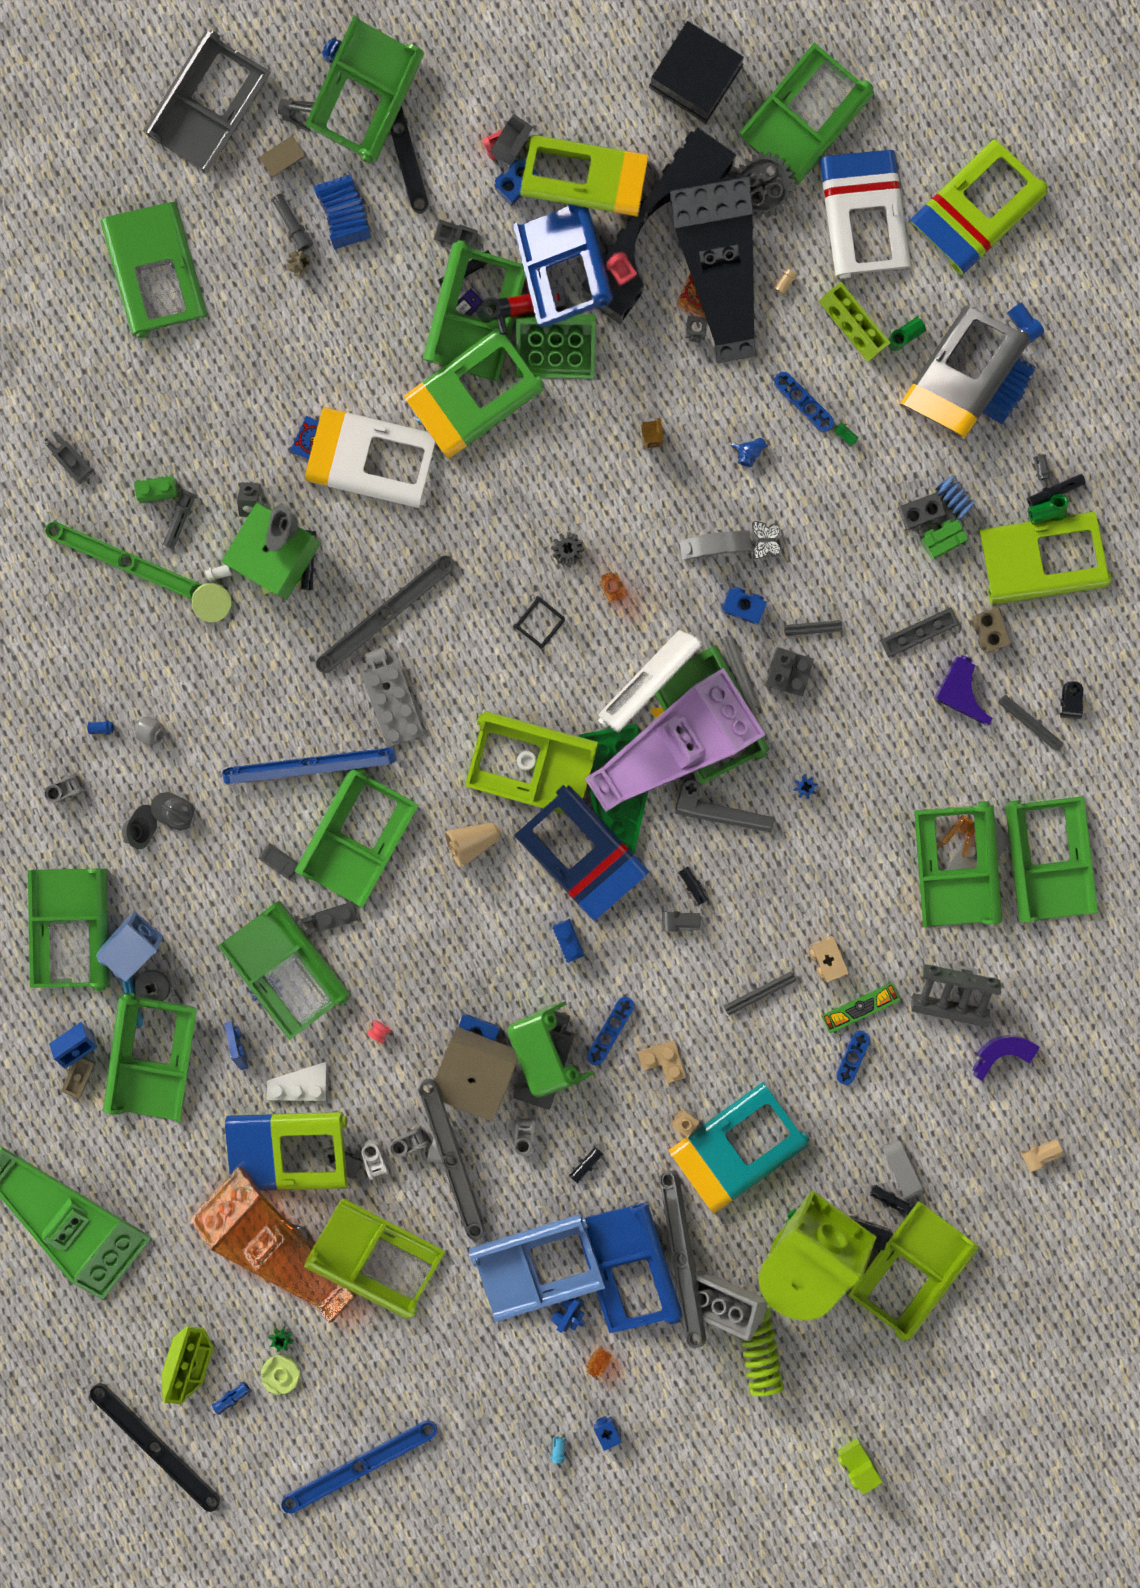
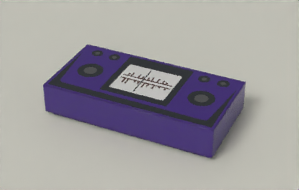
M470 288L458 300L456 310L459 313L472 316L484 301Z

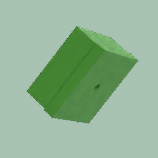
M256 502L221 562L279 597L281 596L288 600L321 542L298 526L296 534L286 541L281 549L274 552L270 551L266 545V536L272 510Z

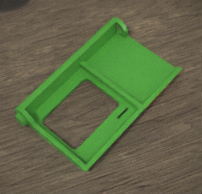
M990 801L978 802V805L914 811L923 927L978 922L983 924L1002 923L994 805H990ZM972 814L975 824L977 866L975 868L940 870L937 860L935 818L939 816Z

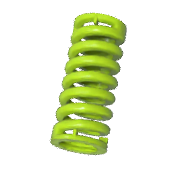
M767 1304L764 1319L761 1322L766 1325L758 1327L752 1336L753 1338L749 1341L743 1340L741 1342L743 1347L750 1348L743 1352V1356L753 1358L745 1362L746 1368H756L746 1373L748 1378L756 1379L748 1383L749 1393L752 1396H769L784 1390L783 1381H780L782 1379V1373L779 1371L781 1364L777 1360L779 1353L775 1350L777 1348V1342L774 1340L776 1334L772 1329L774 1323L770 1319L772 1311L769 1304ZM761 1334H767V1336L765 1337H754ZM764 1344L769 1345L768 1347H757ZM767 1354L771 1355L770 1357L756 1358ZM767 1365H773L771 1368H759ZM766 1387H776L774 1389L765 1391Z

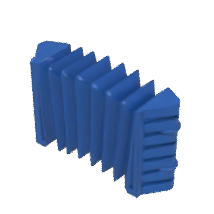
M351 174L314 186L316 196L320 199V204L327 216L330 227L329 232L331 233L329 236L334 250L371 238L367 226L368 221L366 220L368 216L365 213V206H362L364 202L363 199H359L361 196L357 192V187L354 186Z
M1019 358L983 414L1003 424L1009 413L1013 411L1012 408L1018 406L1017 402L1021 400L1020 396L1025 394L1024 389L1028 387L1027 383L1031 380L1030 376L1035 372L1036 367L1028 363V361Z

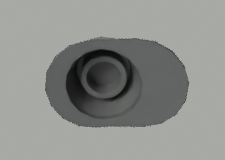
M284 504L277 505L270 517L266 545L273 552L281 549L286 541L290 540L298 530L296 515L291 513L290 509Z
M169 792L160 793L155 796L150 807L151 813L156 820L176 830L190 828L195 811L192 803Z
M150 805L138 807L130 820L126 821L122 826L123 842L130 844L135 849L145 848L157 829V820L151 813Z

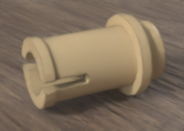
M788 268L782 272L783 276L774 287V290L782 295L785 294L791 283L796 281L795 277L797 274Z

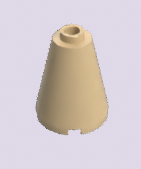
M490 822L448 830L445 832V839L449 850L451 849L454 854V861L459 867H462L498 842L501 831L497 824L494 825Z

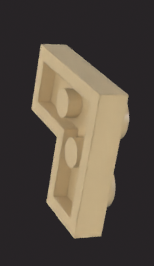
M674 1040L637 1051L643 1071L662 1065L667 1084L686 1078Z

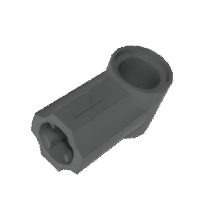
M662 911V931L700 930V913Z

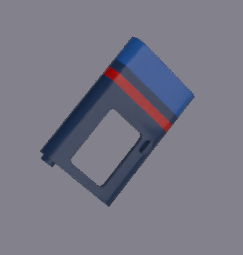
M562 785L555 792L557 796L524 825L514 837L584 912L595 921L649 873V870L570 785L567 787ZM558 807L569 816L595 845L572 868H567L533 832V829Z

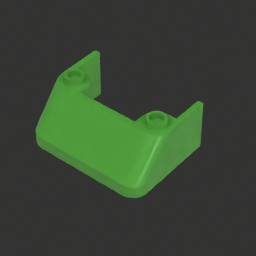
M566 1001L546 1006L510 1024L508 1027V1036L530 1091L537 1098L571 1087L594 1075L593 1071L578 1074V1071L573 1066L563 1068L549 1031L553 1030L557 1024L554 1011L567 1005Z

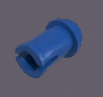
M105 720V722H88L87 730L89 734L109 735L113 733L114 725L109 720Z

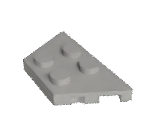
M995 819L997 855L999 860L1009 843V839ZM974 823L946 870L975 868L977 866Z

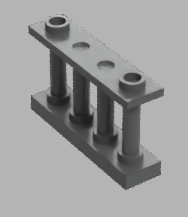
M923 964V979L926 982L921 995L913 993L911 1012L989 1027L990 1009H987L992 994L1001 995V980L942 968L936 965ZM934 981L945 984L940 999L929 997ZM953 986L965 988L960 1003L948 1001ZM973 990L984 992L979 1007L967 1005Z

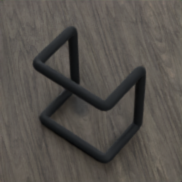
M537 596L520 620L514 624V628L542 649L564 623L565 617ZM538 602L542 603L561 619L542 644L520 627V624Z

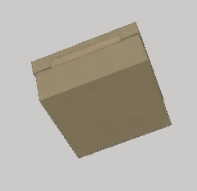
M457 1026L435 1078L443 1102L493 1122L517 1062L514 1048Z

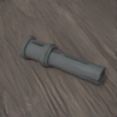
M277 194L280 203H278L274 196L271 202L288 227V235L294 239L297 250L305 251L312 247L313 241L308 239L304 232V226L298 224L283 195Z
M181 489L182 495L178 504H175L176 512L162 544L172 549H175L186 517L192 513L191 507L194 500L198 498V495Z

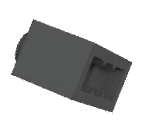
M937 492L898 507L905 530L911 528L912 532L923 528L922 524L926 522L932 525L941 521L940 517L945 515ZM928 505L935 507L936 512L934 515L927 512ZM908 513H916L917 521H911L908 518Z

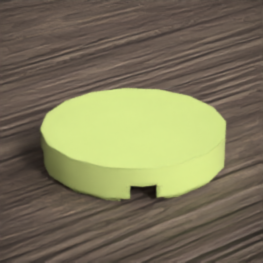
M205 583L199 586L193 593L192 609L201 620L218 622L229 613L231 597L228 591L221 585Z
M276 1355L268 1359L261 1370L263 1386L269 1392L276 1395L291 1392L297 1386L300 1379V1370L297 1363L286 1355Z

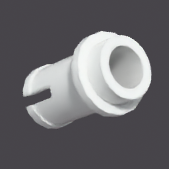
M223 565L213 569L210 567L206 571L209 582L213 581L215 583L218 579L231 576L232 572L229 566Z

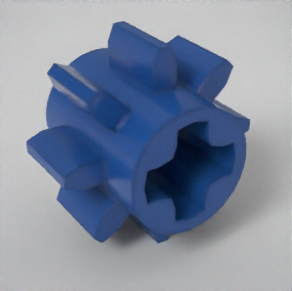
M802 775V781H794L798 786L793 791L800 792L798 798H801L804 794L806 799H809V794H816L814 787L818 786V784L811 782L813 777L806 780L805 776ZM803 782H806V784H810V788L807 789V793L805 792V790H801V786H804Z

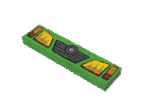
M891 982L821 1015L828 1032L832 1033L900 1001V998Z

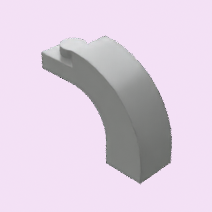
M750 531L719 532L680 540L682 560L752 550Z

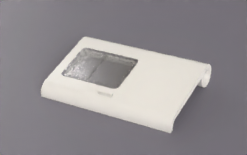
M678 630L598 714L600 717L598 722L605 728L609 726L619 731L702 644L695 637Z

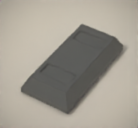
M271 843L267 844L258 857L259 860L289 881L296 873L295 869L298 862Z

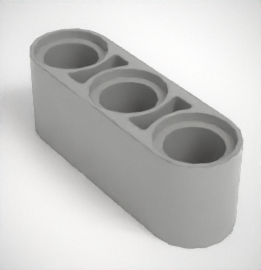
M900 1140L881 1148L895 1175L897 1184L903 1192L905 1200L923 1192L922 1186Z

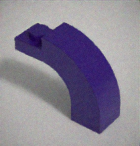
M1004 1035L996 1037L985 1043L976 1053L982 1057V1060H978L975 1063L973 1075L983 1081L993 1063L1005 1055L1018 1056L1030 1064L1040 1047L1019 1036Z

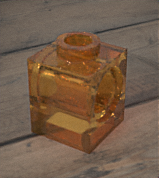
M609 572L601 577L602 580L599 581V584L609 604L627 596L617 573L612 574V572ZM609 582L617 584L618 589L615 592L607 590L606 586Z

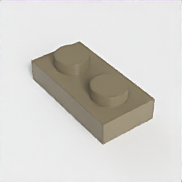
M82 1057L72 1064L61 1092L80 1099L96 1062Z

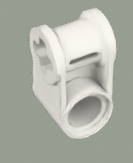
M374 1140L367 1141L362 1148V1157L369 1179L372 1180L375 1176L382 1174L388 1175L389 1169L379 1143ZM372 1146L376 1149V1153L369 1154L366 1148Z

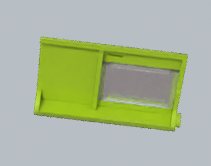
M343 1198L310 1252L304 1267L408 1320L416 1315L418 1310L416 1306L417 1300L446 1251Z

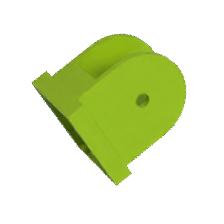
M811 1190L804 1198L799 1209L774 1238L770 1254L762 1264L759 1272V1287L764 1299L775 1311L791 1319L806 1321L825 1315L849 1287L853 1288L861 1279L876 1236Z

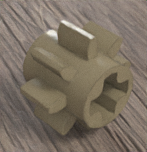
M303 250L291 252V258L286 259L288 270L294 272V276L307 274V269L311 267L309 256L304 254Z

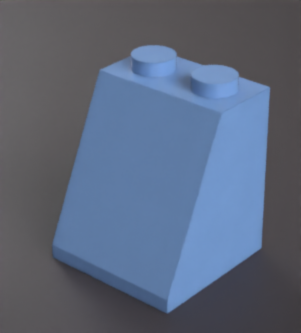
M133 911L102 945L96 957L102 965L108 966L117 978L123 979L126 982L158 950L163 935L137 912Z

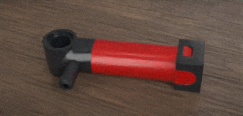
M564 287L551 288L557 312L564 310L568 306ZM531 294L500 299L488 298L484 300L477 310L478 318L482 322L490 323L497 319L501 335L508 333L505 318L535 313ZM485 307H489L493 314L487 313Z

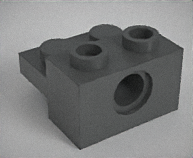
M779 647L775 648L764 686L803 697L814 659Z

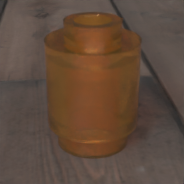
M599 1347L585 1365L588 1368L586 1372L595 1378L597 1376L602 1377L611 1363L613 1355L608 1351L605 1352L604 1348Z

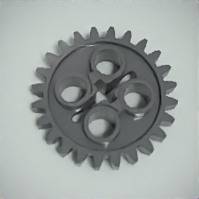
M760 152L759 158L752 154V161L745 158L746 165L739 164L742 171H735L736 175L748 174L750 176L754 174L756 176V182L750 185V189L762 186L763 181L771 182L777 177L781 178L777 182L767 184L766 189L758 188L751 193L752 214L754 215L757 212L758 218H761L763 213L766 218H769L770 212L777 216V209L783 212L782 205H790L787 199H794L790 192L796 191V188L791 187V184L797 182V180L791 179L795 172H788L791 165L787 164L784 166L786 159L782 158L778 161L779 155L775 154L772 158L771 152H767L766 157L763 152ZM772 166L774 174L771 177H767L766 170ZM776 185L781 187V193L778 196L773 194V188ZM761 193L763 195V200L761 203L757 204L755 202V196L756 194Z

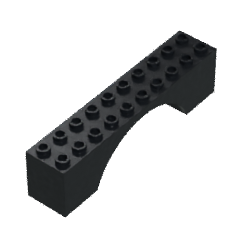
M699 127L694 132L692 130L689 132L685 139L684 147L677 149L673 156L672 164L668 163L663 169L660 181L656 179L650 188V195H645L642 198L638 216L630 215L627 227L625 229L621 228L616 236L615 244H610L604 253L606 254L603 259L604 267L614 254L623 252L627 255L628 261L637 273L636 277L619 286L610 270H607L605 267L612 300L608 305L597 308L620 325L644 290V283L635 262L634 251L637 237L648 218L657 209L671 201L669 188L725 178L734 166L736 154ZM587 276L582 283V298L590 301L593 296Z

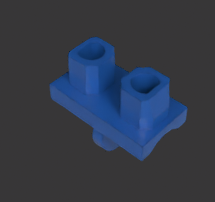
M572 1298L561 1302L560 1305L567 1309L566 1314L563 1315L556 1311L551 1319L558 1326L557 1331L560 1333L563 1331L567 1332L569 1327L576 1330L578 1325L584 1327L586 1322L582 1318L585 1313L580 1310L584 1303L583 1300Z

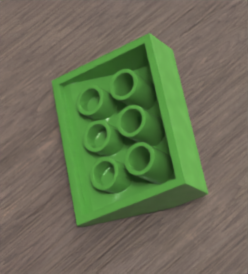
M535 313L517 316L516 351L534 377L594 379L595 314H579L544 327L538 325ZM516 365V377L524 378L523 373H520L521 371Z

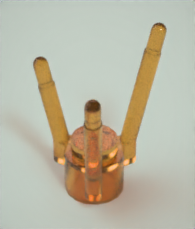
M961 815L954 827L937 844V850L942 845H945L956 832L963 836L968 834L962 852V857H965L971 837L975 832V829L972 828L974 821L967 816Z

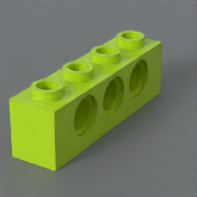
M842 282L834 286L818 301L867 362L891 343Z

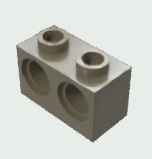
M998 607L973 616L974 620H971L974 631H978L980 636L978 644L981 650L984 649L985 653L1011 644ZM984 616L989 617L991 620L989 627L984 626L982 623ZM990 635L996 636L997 643L995 645L989 643Z

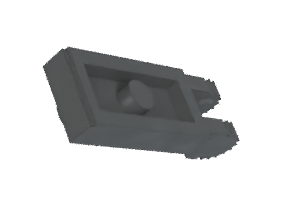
M55 431L53 433L54 438L62 445L56 450L54 445L47 439L44 441V444L76 482L81 484L94 470Z
M352 901L300 919L301 923H308L314 919L318 923L317 927L306 929L304 931L305 935L317 931L322 932L358 920Z

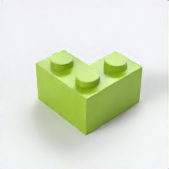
M858 1438L837 1450L839 1453L837 1459L843 1468H848L850 1473L847 1475L856 1491L860 1490L862 1495L883 1483L876 1467Z

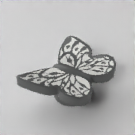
M753 521L752 530L758 538V543L753 551V559L764 558L768 553L777 556L781 550L780 545L776 542V537L780 533L779 526L771 524L767 527L763 522Z

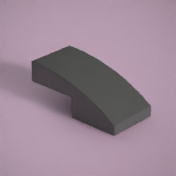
M439 219L433 239L451 245L461 240L469 243L468 247L473 249L478 230Z

